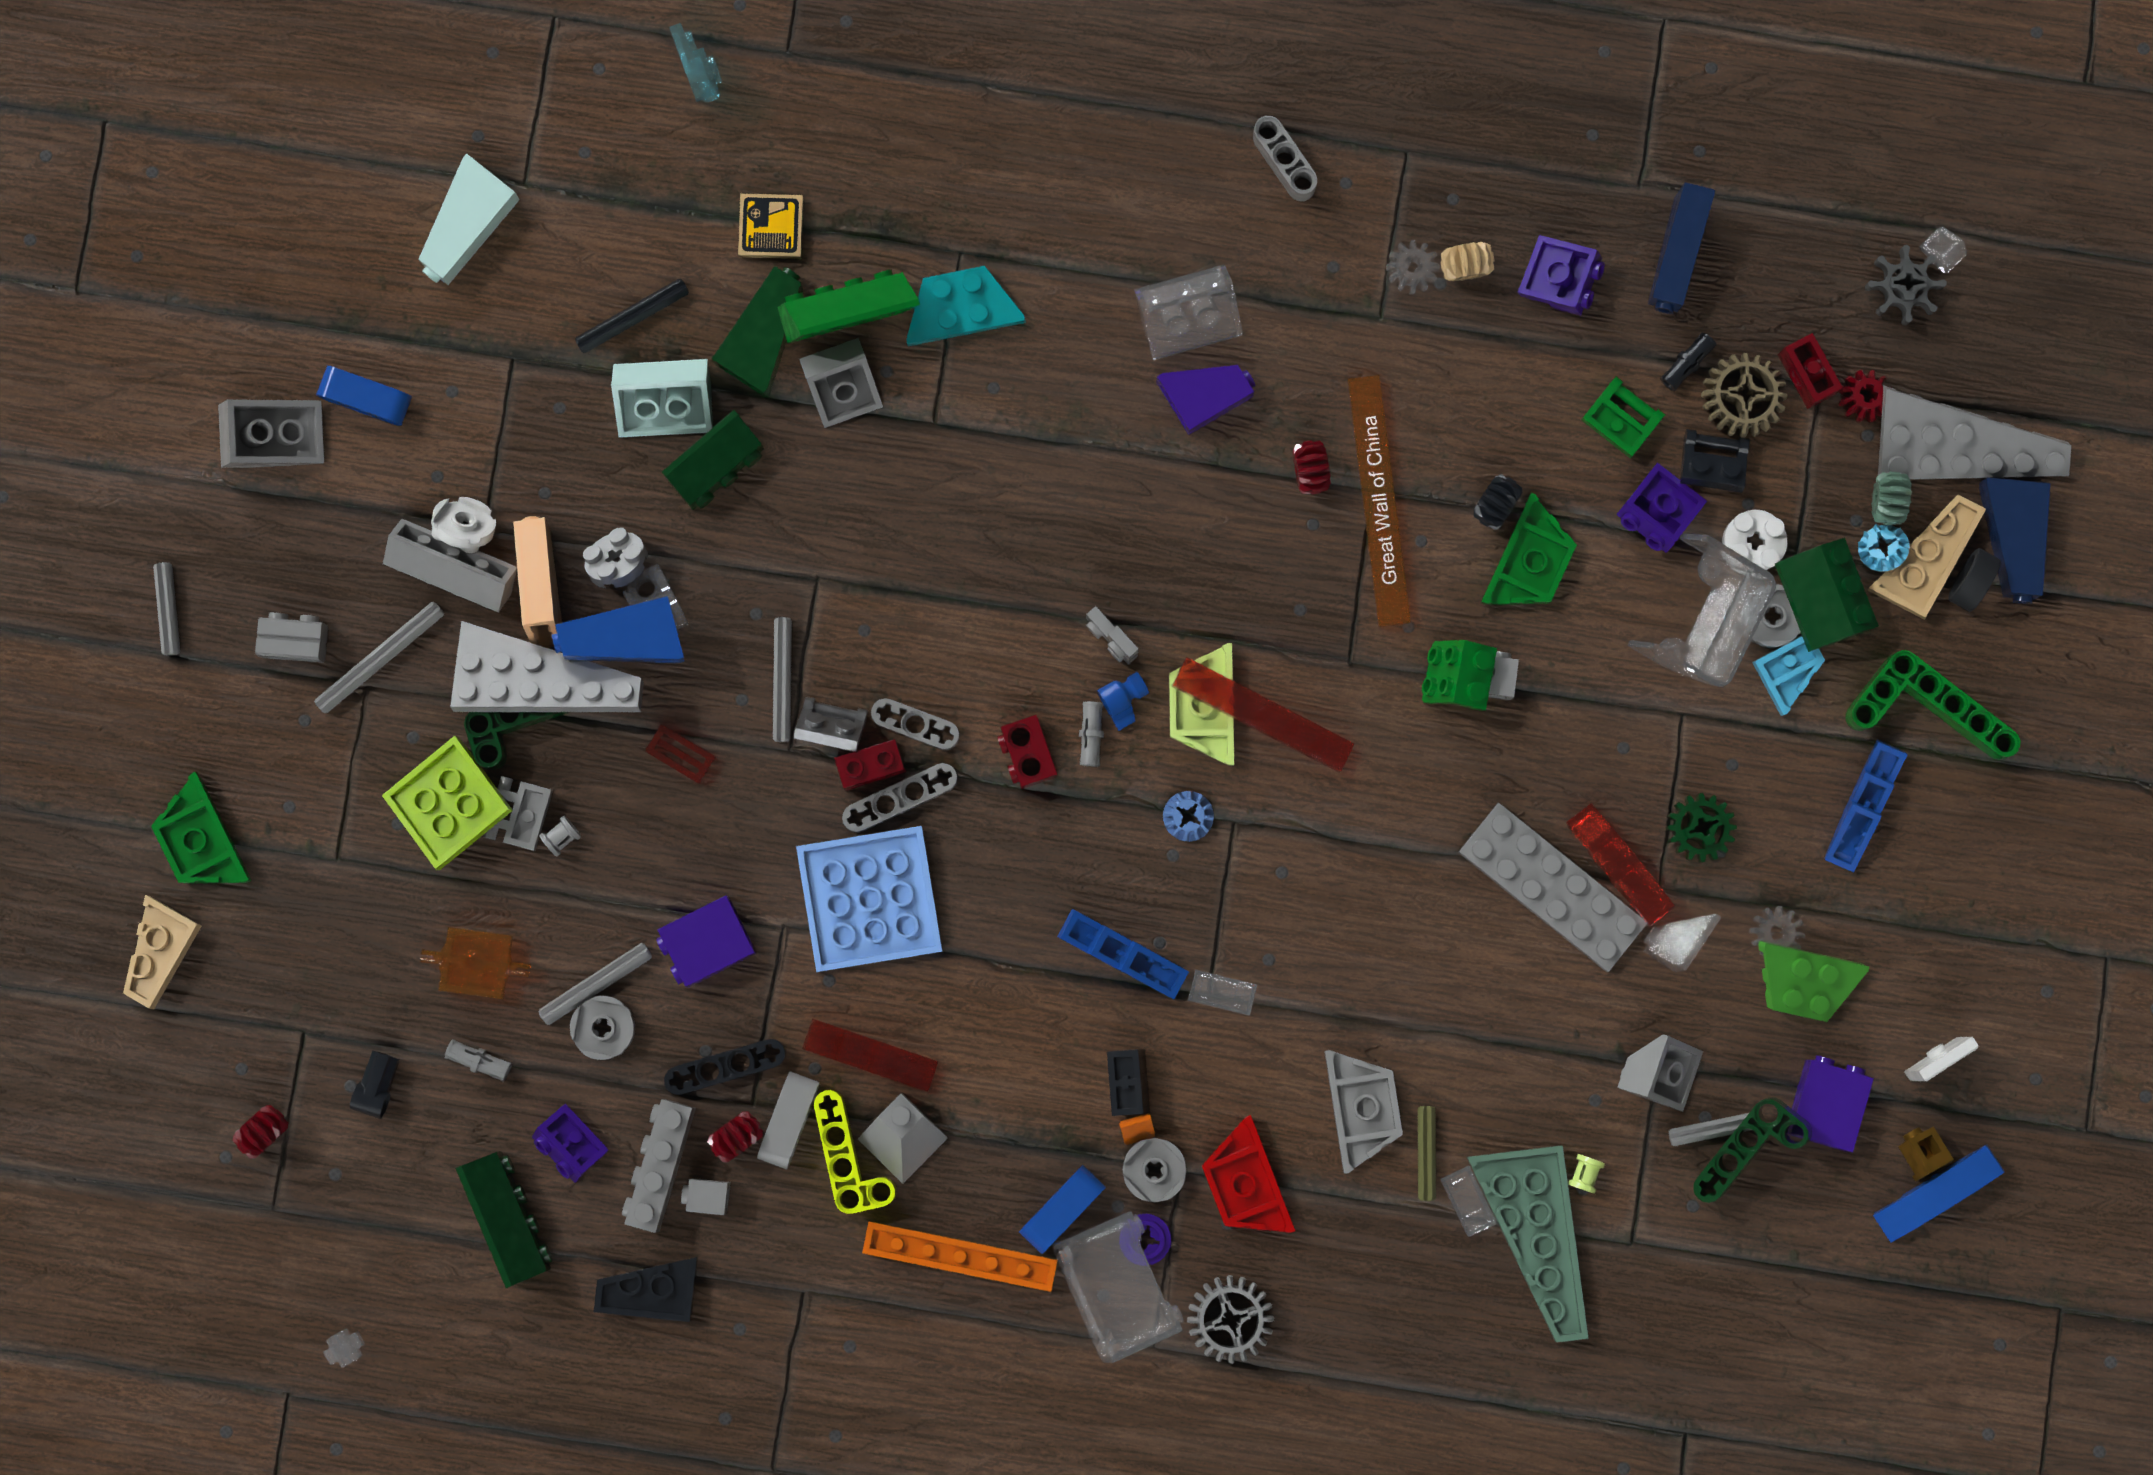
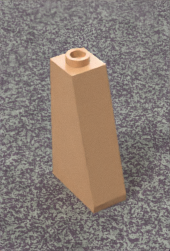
M529 516L521 521L513 522L522 626L530 643L552 648L554 644L551 635L557 633L555 625L562 623L551 533L545 517Z

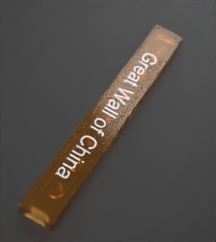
M1380 376L1349 378L1347 382L1378 627L1410 624Z

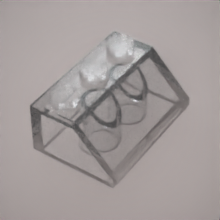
M1225 264L1134 289L1140 318L1153 360L1243 335L1234 285Z

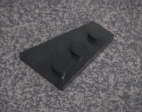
M698 1257L598 1279L594 1312L690 1322Z

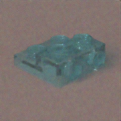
M681 23L670 26L669 29L696 102L701 100L703 102H711L718 99L721 95L717 84L721 83L722 79L713 55L707 57L704 48L697 49L691 31L684 33Z

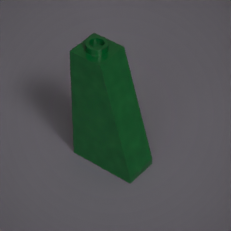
M776 266L773 267L712 358L715 366L766 399L771 393L787 342L777 307L786 303L784 297L803 292L802 284L798 281L800 276L787 267H784L783 270Z

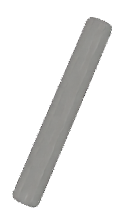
M778 617L774 620L773 740L775 742L790 741L792 621L787 617Z
M644 943L638 944L540 1008L538 1012L541 1019L547 1025L552 1024L650 960L652 955L648 947Z

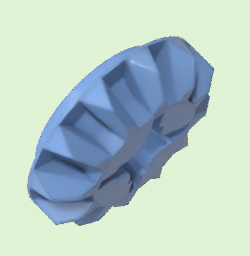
M1193 791L1175 794L1168 800L1163 811V821L1167 831L1176 839L1186 842L1196 841L1204 837L1211 829L1214 820L1210 802L1204 795ZM1194 805H1197L1194 816L1201 824L1189 821L1181 828L1183 816L1177 810V807L1188 811Z

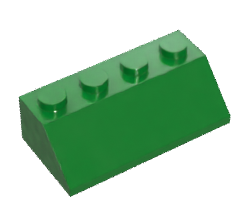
M891 269L873 274L875 279L863 282L862 277L845 281L844 288L834 290L833 285H828L815 289L816 295L804 298L802 292L784 297L786 303L781 304L777 308L787 343H792L906 313L920 305L919 299L903 272L893 275Z

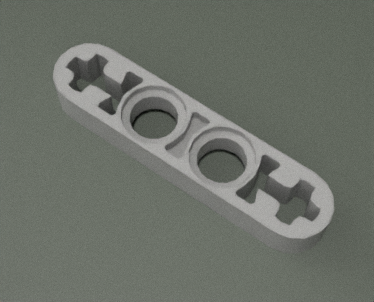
M941 763L849 805L843 812V824L851 832H864L951 791L957 784V773L949 764ZM942 769L944 773L950 772L952 774V777L948 779L949 785L944 787L942 783H937L932 786L936 792L929 794L928 786L922 777L929 775V781H932L938 777L937 772ZM916 782L922 785L924 792L920 799L910 800L907 798L905 790L910 783ZM882 796H890L895 802V807L890 813L883 814L877 809V801ZM871 802L872 810L878 819L872 821L871 815H868L862 819L863 825L859 827L855 823L849 824L848 819L852 817L851 812L853 810H857L858 813L868 811L864 805Z

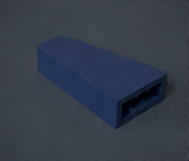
M1685 182L1674 197L1648 304L1655 306V310L1658 312L1672 314L1673 311L1678 312L1684 304L1713 202L1714 189Z
M1987 477L1979 483V491L1983 507L1986 508L1985 518L1993 554L2001 561L1998 576L2003 597L2013 598V603L2032 604V600L2043 596L2051 483Z

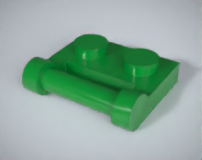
M1615 376L1581 421L1631 459L1666 414L1659 409L1655 411L1623 386V381ZM1612 395H1616L1648 420L1645 426L1610 400Z

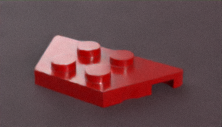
M1248 1115L1201 1165L1223 1224L1227 1227L1287 1233L1295 1232L1252 1116Z

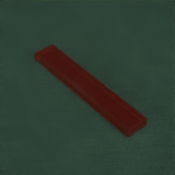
M1188 657L1184 659L1171 686L1338 773L1342 771L1354 746V743Z

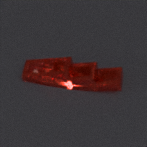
M1592 803L1566 822L1567 827L1587 848L1588 854L1609 876L1610 882L1649 926L1653 925L1675 907L1657 881Z
M813 1018L802 1047L804 1050L927 1092L939 1062Z

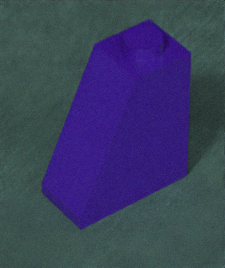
M1238 365L1162 373L1157 376L1156 380L1157 385L1188 435L1253 398V387L1256 386L1250 373L1247 370L1242 372Z

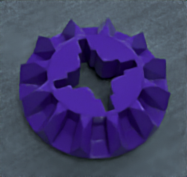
M1138 1214L1129 1219L1121 1230V1249L1125 1256L1133 1263L1153 1265L1161 1261L1170 1249L1171 1234L1169 1228L1162 1219L1155 1215ZM1148 1225L1150 1226V1237L1159 1241V1244H1148L1146 1249H1144V1253H1141V1242L1131 1236L1143 1235Z

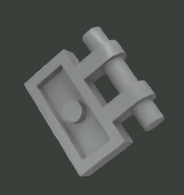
M501 776L497 789L506 802L514 803L513 811L509 821L502 819L487 831L483 837L496 840L498 829L506 830L504 843L536 851L553 790L521 781L518 792L514 793L510 791L513 779Z

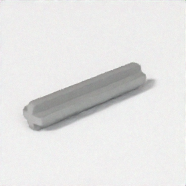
M162 562L154 564L153 567L162 654L172 656L180 653L173 568L170 563Z
M1749 1113L1670 1129L1669 1140L1671 1145L1678 1146L1731 1135Z

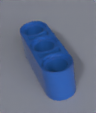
M332 366L326 367L316 396L396 426H402L412 396L405 392Z
M1082 1165L1023 1226L1019 1233L1042 1255L1098 1197L1106 1186Z

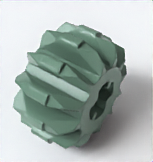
M1890 471L1889 473L1882 472L1876 477L1871 503V513L1875 522L1883 523V525L1902 524L1906 521L1912 494V483L1907 474Z

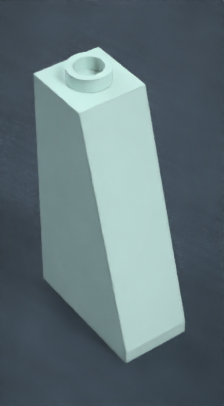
M468 154L463 157L419 257L420 262L425 267L422 272L435 283L441 279L449 285L520 200L511 188Z

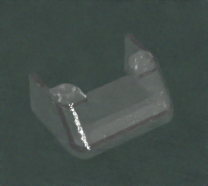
M1682 533L1680 540L1703 553L1698 565V575L1712 589L1686 642L1678 638H1667L1658 645L1651 642L1630 640L1628 646L1664 668L1711 686L1723 687L1732 681L1774 595L1776 582L1770 572L1711 536Z

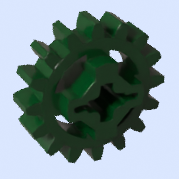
M1703 793L1697 794L1696 801L1689 795L1685 797V806L1680 802L1674 805L1678 811L1677 814L1670 813L1667 816L1670 820L1674 821L1673 825L1666 827V831L1673 832L1674 834L1668 842H1677L1679 846L1675 852L1678 854L1685 850L1687 852L1686 860L1688 861L1697 855L1699 863H1703L1706 860L1707 854L1712 861L1718 859L1716 851L1718 850L1723 854L1726 853L1728 849L1725 846V842L1732 843L1735 841V838L1729 835V831L1737 829L1736 825L1729 824V819L1735 815L1734 813L1725 814L1723 810L1726 808L1727 803L1724 802L1716 805L1715 795H1712L1708 801H1705ZM1700 807L1710 809L1716 816L1712 817L1705 814ZM1686 814L1688 822L1685 829L1681 830V822ZM1713 822V825L1708 826V829L1704 830V834L1702 832L1689 833L1699 823L1707 824ZM1721 826V835L1716 842L1714 835L1717 827ZM1691 839L1698 842L1700 848L1702 847L1703 849L1689 845L1686 840Z

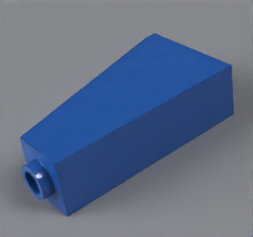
M668 596L556 624L557 633L551 635L556 653L562 652L565 660L651 663L684 662V655Z

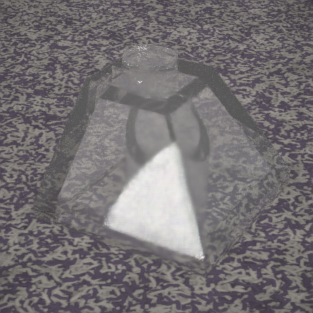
M1717 914L1663 924L1659 928L1654 926L1644 940L1648 944L1644 952L1675 973L1686 971L1721 917Z

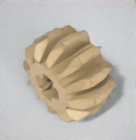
M1472 242L1446 248L1441 253V269L1444 272L1445 279L1449 281L1480 278L1489 275L1494 270V253L1491 251V245L1488 243Z

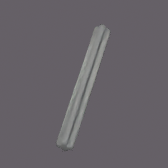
M435 602L429 603L318 696L314 701L316 706L323 713L331 711L442 618L444 612Z

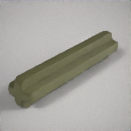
M1420 1106L1417 1109L1418 1198L1421 1201H1434L1436 1199V1113L1433 1106Z

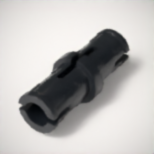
M1702 332L1685 352L1681 351L1677 355L1678 360L1661 376V382L1668 389L1675 392L1692 372L1695 373L1700 368L1699 364L1717 346L1716 342L1708 334Z

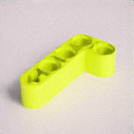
M825 1090L819 1093L814 1101V1109L837 1208L843 1213L853 1214L890 1204L897 1194L896 1186L891 1179L877 1177L862 1181L845 1101L842 1095L834 1090ZM830 1095L831 1100H837L838 1106L833 1107L834 1117L841 1115L842 1122L837 1121L824 1125L823 1119H830L828 1109H822L821 1103L826 1102L825 1096ZM832 1127H840L845 1133V1139L840 1145H834L828 1139V1132ZM845 1158L851 1162L852 1170L848 1176L842 1177L836 1173L835 1163L838 1159ZM883 1182L889 1186L890 1196L887 1200L880 1201L874 1197L873 1188L877 1183ZM846 1190H853L858 1194L859 1202L856 1207L848 1208L842 1203V1194Z

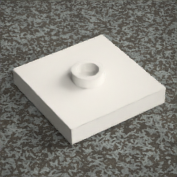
M1973 1036L1956 1037L1945 1045L1942 1043L1926 1053L1927 1057L1905 1070L1904 1073L1910 1081H1928L1978 1049L1979 1045Z

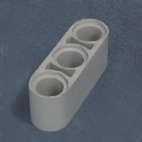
M1263 116L1259 118L1253 131L1255 146L1288 194L1297 201L1309 200L1314 195L1317 186L1316 173L1276 117ZM1263 128H1271L1276 135L1271 139H1265L1260 135L1259 131ZM1281 153H1287L1292 156L1293 161L1290 164H1282L1277 160V156ZM1299 178L1307 179L1311 187L1306 190H1300L1295 186L1294 181Z
M791 1071L789 1072L761 1143L757 1159L786 1170L788 1169L820 1082Z

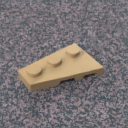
M145 895L143 902L145 910L142 923L138 925L136 935H139L135 954L131 956L123 994L154 1010L202 926L151 896Z

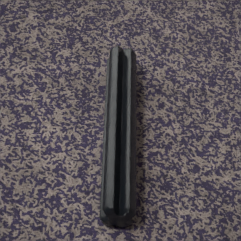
M677 279L577 336L575 342L581 352L586 353L685 297L689 293L688 288L682 279Z

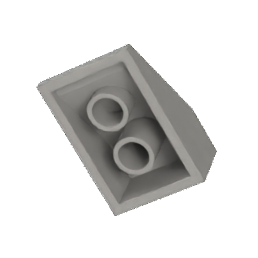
M227 399L218 405L221 468H255L324 463L321 401Z

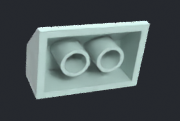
M708 359L613 364L611 388L619 437L707 433L713 428Z

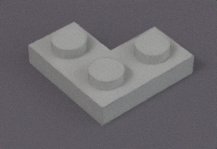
M1096 606L1086 614V619L1089 621L1086 627L1097 639L1103 636L1109 643L1107 644V650L1119 663L1124 660L1129 665L1138 657L1139 649L1118 625L1114 627Z

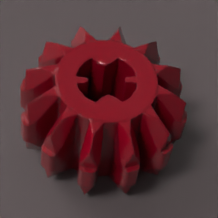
M1858 370L1855 373V378L1849 375L1844 380L1847 386H1842L1843 388L1839 391L1841 395L1845 396V398L1839 401V405H1848L1849 407L1845 412V416L1849 417L1856 413L1855 419L1857 423L1862 422L1865 417L1869 423H1873L1876 420V415L1882 417V384L1887 378L1882 376L1876 380L1875 370H1870L1867 376L1862 370ZM1864 390L1867 391V397L1871 398L1868 402L1864 401V396L1861 394Z
M1310 440L1296 444L1292 453L1299 491L1302 494L1311 493L1312 495L1328 490L1331 484V475L1324 444L1320 440Z
M266 1105L236 1131L232 1141L237 1145L236 1148L242 1154H245L249 1159H253L272 1145L287 1130L289 1123L278 1109L276 1110L272 1105Z
M743 1111L712 1133L707 1142L716 1157L718 1156L722 1162H729L760 1140L763 1130L760 1127V1123L749 1111Z

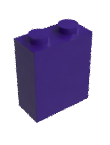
M727 895L657 929L661 936L656 939L657 944L664 956L670 955L674 963L670 970L678 985L684 983L685 987L688 988L757 954L730 897Z
M1816 1055L1815 1060H1805L1792 1109L1811 1125L1812 1137L1810 1141L1841 1151L1853 1152L1874 1078L1865 1076V1069L1847 1065L1845 1070L1835 1067V1060ZM1794 1124L1789 1126V1135L1803 1139L1804 1132L1800 1126Z

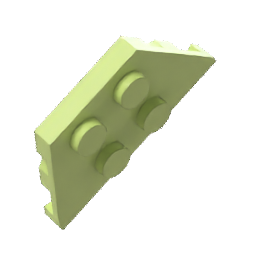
M1227 643L1221 648L1169 673L1170 738L1229 766H1234L1232 643Z

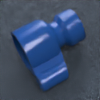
M1135 672L1128 676L1124 683L1113 681L1098 689L1097 693L1117 730L1120 731L1136 721L1131 704L1132 699H1140L1149 694V691L1140 674Z

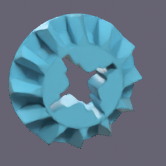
M1875 524L1869 531H1864L1863 537L1858 542V552L1861 561L1868 568L1880 572L1890 571L1899 567L1906 560L1910 549L1908 537L1901 527L1897 528L1892 525L1879 526ZM1879 538L1885 540L1886 544L1892 543L1888 546V556L1886 557L1881 549L1875 550V548L1879 547Z

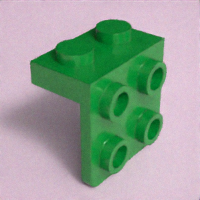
M1467 640L1435 641L1427 656L1429 664L1426 678L1422 684V701L1428 704H1455L1479 711H1486L1497 648Z

